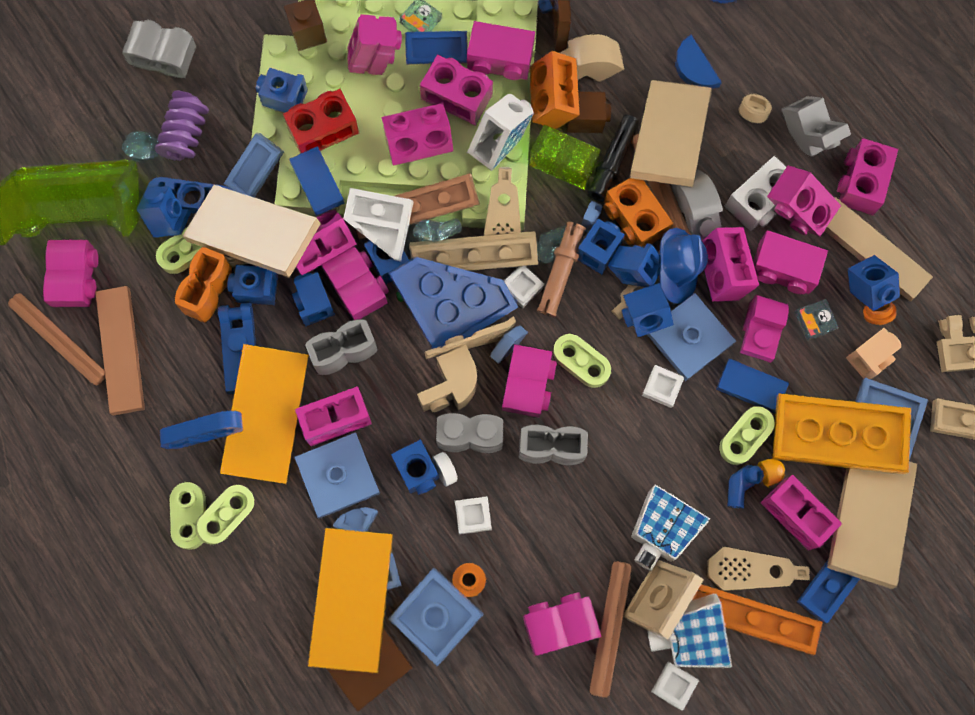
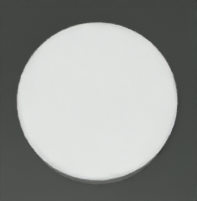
M441 452L433 456L432 462L444 486L457 482V473L448 455Z

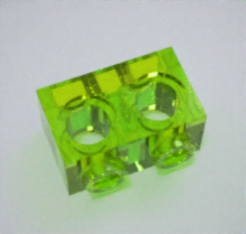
M544 125L531 150L529 165L585 190L596 168L601 149Z

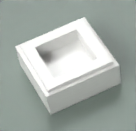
M519 266L504 281L515 302L522 309L545 285L525 266Z
M654 365L642 396L672 408L685 377Z
M488 497L455 501L459 535L492 530Z
M667 662L651 692L683 711L699 680L672 663Z

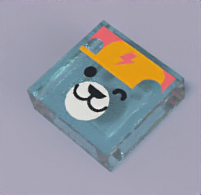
M414 0L399 17L400 24L411 32H431L442 20V13L424 0Z
M826 299L795 311L806 340L836 331L839 328Z

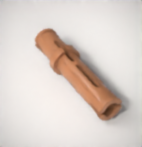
M574 222L566 223V229L560 246L555 248L554 255L556 258L541 302L537 308V312L544 315L549 314L550 317H556L557 315L556 312L573 263L577 262L579 258L577 251L586 228L577 223L576 226H573Z

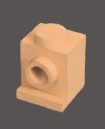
M883 328L848 355L846 359L863 379H872L896 360L892 354L901 348V342L897 336Z

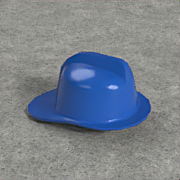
M680 228L669 229L663 234L660 241L659 280L669 302L680 304L691 297L696 289L698 275L707 266L708 252L700 235H689Z

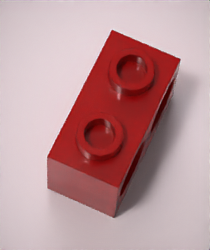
M341 88L336 91L324 92L317 99L306 104L294 105L288 112L283 113L287 128L300 154L317 146L321 151L359 134L356 118ZM332 112L341 113L338 117L335 118L328 117V115ZM303 125H313L306 131L299 130Z

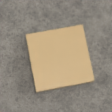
M658 560L652 571L648 572L624 612V618L669 640L703 579L693 572Z

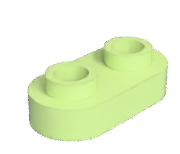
M175 235L159 246L156 252V260L165 272L178 274L190 267L194 255L202 247L187 242L182 235ZM173 256H180L177 262L170 263Z
M565 334L555 342L553 348L555 361L584 385L597 388L607 382L611 374V365L602 354L574 334ZM571 348L575 355L567 357L564 355L563 350ZM592 367L597 368L599 376L592 377L589 375L588 369Z
M763 407L748 409L721 440L719 450L722 458L733 465L743 464L748 461L772 433L775 426L773 415ZM751 420H756L760 423L759 430L751 427ZM731 444L739 445L740 454H734L731 451Z
M191 482L177 485L170 494L171 538L177 546L189 550L198 548L204 543L198 538L195 526L198 518L206 511L204 491ZM185 493L191 494V501L188 504H182L181 498ZM186 526H191L193 532L191 536L185 538L182 534L183 529Z
M234 485L227 488L198 518L195 526L198 538L210 545L224 541L252 511L254 497L251 491L242 485ZM236 497L240 500L241 506L239 509H234L230 506L231 498ZM208 522H215L218 525L217 533L211 534L207 531Z

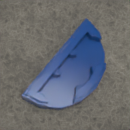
M690 35L683 40L677 50L675 62L680 78L688 85L693 84L711 89L720 87L721 80L693 36Z

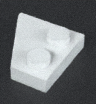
M350 188L343 219L394 260L401 262L414 202L411 199Z

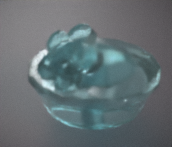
M135 131L126 136L122 143V150L135 162H138L139 160H148L159 156L154 150L155 145L159 143L155 135L145 131Z

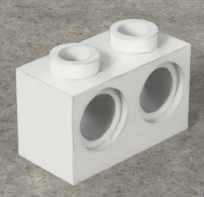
M775 156L732 193L725 205L750 232L759 224L765 227L776 216L774 212L776 206L767 198V195L772 189L770 183L778 181L786 166ZM748 202L756 203L760 210L752 209Z

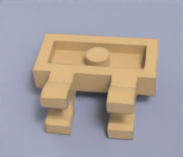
M948 316L946 319L940 320V331L945 339L937 341L941 373L975 370V336L963 337L962 316ZM975 317L969 318L970 326L975 334Z

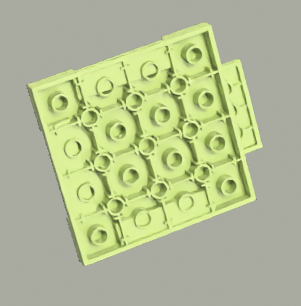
M315 0L323 22L327 43L298 51L293 36L264 34L259 76L261 74L266 75L269 67L296 76L297 74L304 75L308 91L303 104L317 99L324 92L336 91L341 88L356 118L359 134L320 151L344 199L345 204L334 208L342 217H344L350 188L395 196L470 173L473 177L480 205L416 224L485 228L491 188L494 184L498 183L499 168L509 167L512 168L511 183L518 190L521 231H524L530 122L519 143L492 171L467 153L485 111L504 96L512 94L519 100H526L531 104L530 69L528 80H510L502 75L487 74L489 79L493 81V94L476 126L446 112L450 123L453 152L393 166L381 117L432 105L421 100L420 83L431 64H406L405 32L421 31L402 18L404 14L407 17L414 14L429 25H422V28L425 29L424 32L467 31V51L474 21L535 31L534 48L530 64L532 65L535 56L538 0ZM423 5H427L431 9L430 14L427 16L419 13V8ZM361 14L374 15L376 19H379V16L394 17L397 30L401 31L400 50H395L394 63L388 64L382 75L368 74L367 71L364 74L350 73L348 70L347 46L357 19ZM460 63L462 67L467 68V63ZM441 79L438 82L441 84H447L450 82V80ZM468 92L465 95L468 97H476L479 94H477L476 92ZM257 93L251 140L255 133H261L284 151L279 162L275 204L318 217L315 215L289 161L290 158L299 155L300 152L287 128L283 117L284 112L262 106ZM332 112L328 115V117L335 118L338 117L341 113ZM303 125L299 130L306 131L313 125ZM495 134L493 136L494 141L502 134ZM501 194L498 200L500 203L505 204L509 202L510 197L507 194Z

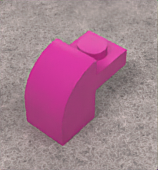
M759 295L753 297L750 301L742 329L746 333L740 353L768 362H772L775 359L782 329L787 323L788 304Z

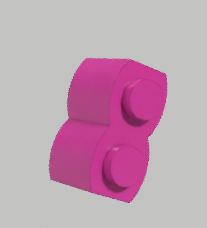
M48 240L43 294L44 301L51 307H90L91 298L96 297L97 286L96 281L92 279L93 268L98 266L99 258L97 249H94L88 240Z
M355 246L323 263L322 268L353 320H360L388 303L385 294L389 293V290L380 276L374 278L369 269L373 267V264L366 252L363 250L359 253Z
M514 344L502 411L540 418L541 410L548 411L551 392L545 391L547 379L554 380L557 361L551 360L552 351Z
M580 592L561 597V605L549 608L548 602H543L528 607L530 613L524 615L523 619L534 656L601 637L590 597L581 598Z

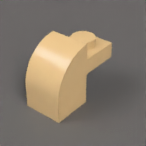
M592 34L571 39L568 41L569 48L560 52L561 54L576 58L578 80L589 76L601 82L624 70L619 43L604 35Z
M466 345L436 357L437 366L445 382L417 394L424 412L430 409L432 412L440 411L449 406L448 401L452 399L457 409L460 410L473 398L477 387V369Z

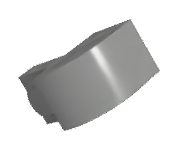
M806 96L782 109L790 134L799 148L809 156H813L823 150L835 148L840 145V140L851 135L848 123L830 121L824 98Z
M698 169L696 170L693 187L671 184L681 212L685 214L686 224L691 235H700L701 240H703L716 228H722L719 212L723 211L721 200L714 183L708 175Z

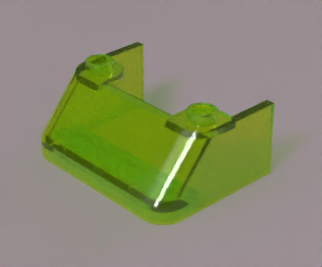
M134 160L31 166L12 171L0 182V245H5L15 234H20L21 237L39 235L40 230L47 224L107 220V225L121 231L122 237L129 236L139 221V213L137 211L139 205V172L137 162Z

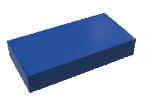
M467 31L405 32L407 65L432 64L437 55L446 59L453 58L459 63H467Z
M318 146L289 159L316 216L345 204Z
M728 359L716 390L757 407H763L776 414L777 395L779 393L785 394L789 383Z

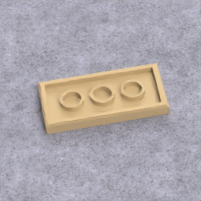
M651 80L630 178L693 187L711 88Z
M213 185L182 236L187 242L290 277L321 223L316 217Z
M909 461V473L907 474L846 468L837 519L843 524L833 534L827 568L887 588L894 589L897 587L917 470L916 463Z

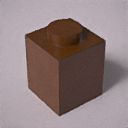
M302 0L284 6L298 51L327 43L323 22L315 0Z
M578 91L579 116L567 122V133H603L605 122H610L611 104L606 103V92Z

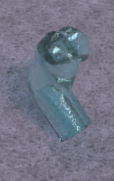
M457 218L443 223L424 219L416 223L413 234L419 241L438 242L460 233L462 226Z
M566 225L540 235L537 242V256L540 263H550L553 261L557 244L561 243Z

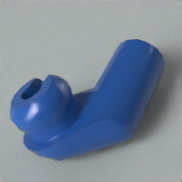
M747 465L730 476L727 507L744 508L745 491L763 480L764 473L760 467Z

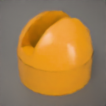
M766 459L758 462L757 466L764 473L762 482L765 486L769 487L783 480L785 467L782 462L777 459Z

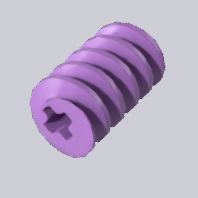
M176 90L171 95L173 99L169 102V110L166 111L164 117L166 121L163 122L161 126L162 133L159 134L157 139L159 144L155 145L154 150L162 157L180 161L184 158H194V151L188 147H197L199 142L191 136H201V129L195 125H204L206 120L198 114L205 115L209 109L196 96Z

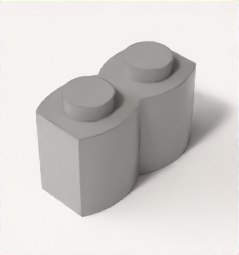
M145 20L144 22L134 21L122 54L127 63L135 67L158 71L178 78H185L196 45L189 32L182 28L163 29L158 23L151 20Z
M363 319L350 321L342 325L336 332L318 334L305 344L318 375L335 373L345 367L348 362L364 361L373 356L378 350L367 321Z
M456 413L441 415L437 417V447L447 452H461L469 448L480 453L497 452L502 449L503 419L490 414L477 415L472 418Z
M543 425L523 427L520 432L519 459L533 464L545 463L550 460L561 465L580 464L587 457L588 432L577 427H562L556 430Z

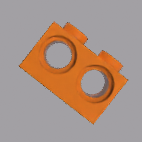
M551 51L530 65L531 106L534 113L532 122L557 129L579 116L576 58Z
M629 178L607 191L604 210L612 221H617L621 227V232L625 234L624 240L628 245L645 248L646 244L654 243L671 229L673 225L672 220L644 180ZM629 198L633 201L634 205L626 206L621 203L620 199ZM637 223H647L651 230L643 231L638 228Z

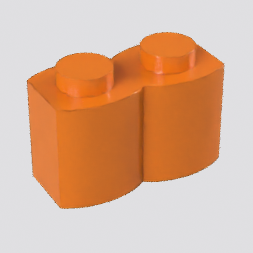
M202 247L194 255L189 267V276L180 283L175 294V304L184 315L204 323L212 317L218 305V295L227 287L229 273H232V267L226 257L206 247Z

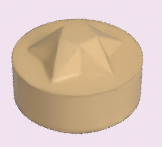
M750 94L743 98L739 112L743 118L750 122L762 123L767 120L772 107L770 102L763 96Z

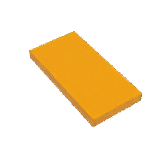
M243 344L231 410L242 413L243 431L226 437L220 474L287 484L298 421L295 409L300 407L309 355Z
M779 393L776 400L772 459L907 474L909 473L911 408Z
M325 528L308 666L378 673L393 541L392 534Z

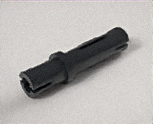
M631 115L623 116L603 161L598 162L595 170L597 173L587 192L591 199L603 202L611 184L618 178L620 174L619 167L639 127V120Z

